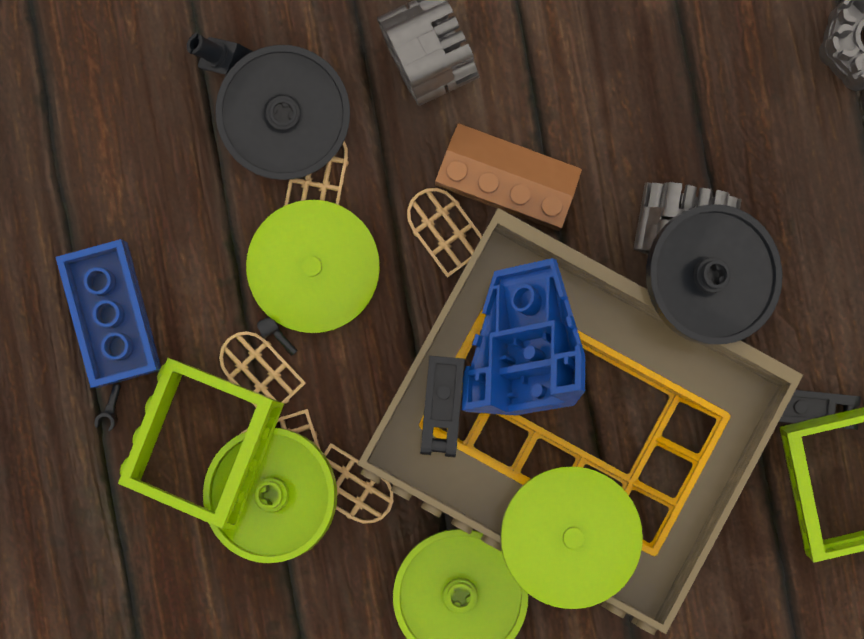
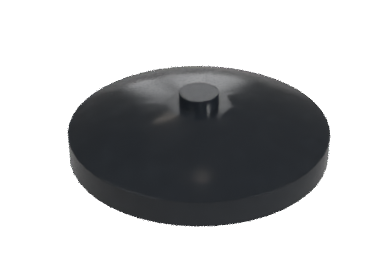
M273 45L249 53L230 69L217 95L216 123L224 146L239 164L249 171L266 178L289 180L316 172L337 154L348 131L350 103L341 78L327 61L301 47Z
M710 204L698 206L678 214L659 231L648 254L646 284L656 312L671 330L685 339L696 343L721 345L734 343L749 337L758 331L770 318L781 294L782 264L774 240L758 220L735 207Z

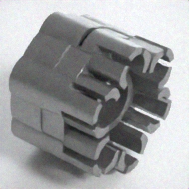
M413 0L407 3L409 9L402 5L377 17L387 47L418 106L446 94L445 87L450 92L480 77L473 61L474 57L469 44L462 47L460 45L466 41L463 32L460 30L455 33L454 31L460 27L455 16L451 18L448 16L453 13L448 1Z
M843 0L831 11L828 17V25L824 32L823 43L819 48L821 61L829 66L832 72L842 80L848 89L853 91L864 89V45L861 41V31L864 30V0Z
M647 182L644 185L633 250L648 255L654 239L664 225L686 210L710 204L727 205L740 209L742 199L729 196L728 192L716 190L715 197H711L712 189L699 188L697 197V187L685 185L684 193L681 194L682 183L668 182L660 184Z

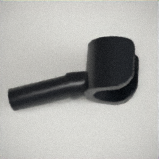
M266 317L257 322V327L264 339L274 334L276 340L291 356L298 351L283 335L277 322L273 319Z
M113 384L105 411L95 418L94 424L96 428L100 427L103 416L108 417L111 421L108 432L117 425L118 418L114 412L121 389L120 385Z

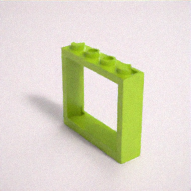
M167 358L166 363L162 365L158 372V383L155 391L146 402V414L142 424L133 435V446L129 457L121 465V477L118 484L221 529L235 530L284 403L183 362ZM182 375L257 405L215 512L141 481Z
M864 407L779 427L805 554L813 563L864 551V531L825 540L822 539L802 437L863 423Z

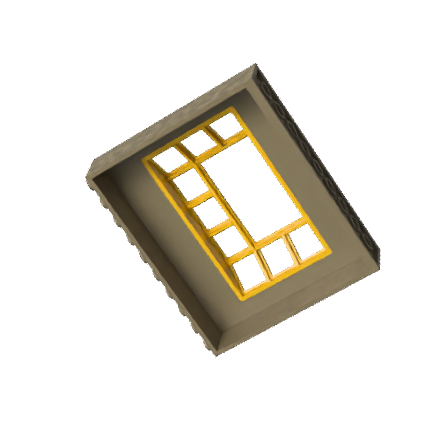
M498 208L357 465L363 468L360 474L379 484L382 478L392 483L391 491L409 501L412 495L423 501L421 508L440 518L442 512L452 516L451 524L464 532L471 534L472 530L475 529L483 533L481 540L499 551L502 550L500 535L505 510L519 488L531 479L523 475L521 469L538 439H542L573 456L575 461L572 467H584V465L588 464L619 481L622 484L621 487L628 495L632 490H635L669 508V511L653 541L649 543L642 540L640 559L633 575L619 592L604 601L601 606L623 619L626 613L634 616L631 623L652 635H655L657 630L666 634L799 385L803 374L741 340L729 344L706 345L685 339L671 330L659 317L651 302L648 289ZM551 258L557 260L583 349L667 394L669 397L628 474L520 415L497 414L528 432V436L511 466L501 463L474 447L479 434L490 416L487 413H479L464 441L457 439L455 458L445 457V453L431 452V455L420 454L429 355L466 359L473 346L475 334L480 335L486 315L482 311L494 271ZM679 402L716 419V423L699 453H694L662 436ZM436 427L433 428V438L446 439V431ZM656 446L693 464L675 498L640 482L638 479Z

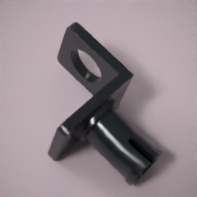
M197 33L193 34L187 42V51L200 57L198 63L200 69L227 75L240 59L253 52L238 43L213 37L206 39Z

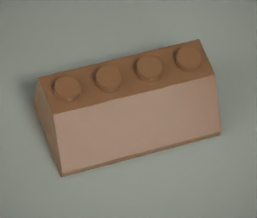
M458 123L435 180V186L560 231L572 202L582 169Z

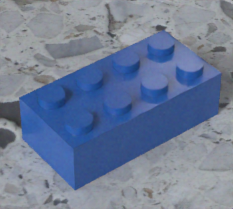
M119 239L57 256L56 261L90 388H99L159 371L161 365L128 242Z

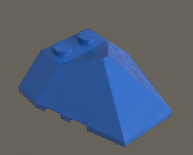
M551 258L494 271L482 311L486 315L480 335L475 334L472 344L476 346L471 366L465 367L463 374L462 411L515 416L574 406L585 392V353L557 260Z

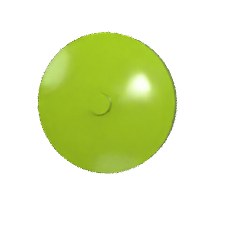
M303 200L276 210L259 226L249 245L246 272L253 297L260 308L271 319L291 330L305 333H321L346 325L366 308L377 288L380 260L372 234L355 214L332 202Z
M275 428L235 530L221 529L210 523L209 525L225 547L247 560L259 563H278L296 558L312 549L323 538L332 523L337 505V485L333 469L324 453L308 438L291 430ZM246 432L227 442L212 460L203 486L204 508L215 512Z
M559 467L534 476L514 494L503 516L500 540L503 558L510 574L529 595L550 606L563 609H581L608 600L625 586L638 565L643 535L640 517L633 501L614 480L588 468Z
M459 528L444 530L425 538L407 554L397 572L393 589L395 616L398 625L407 639H515L526 617L528 593L520 587L510 574L504 561L502 550L499 551L481 540L483 533L472 530L471 534H468Z

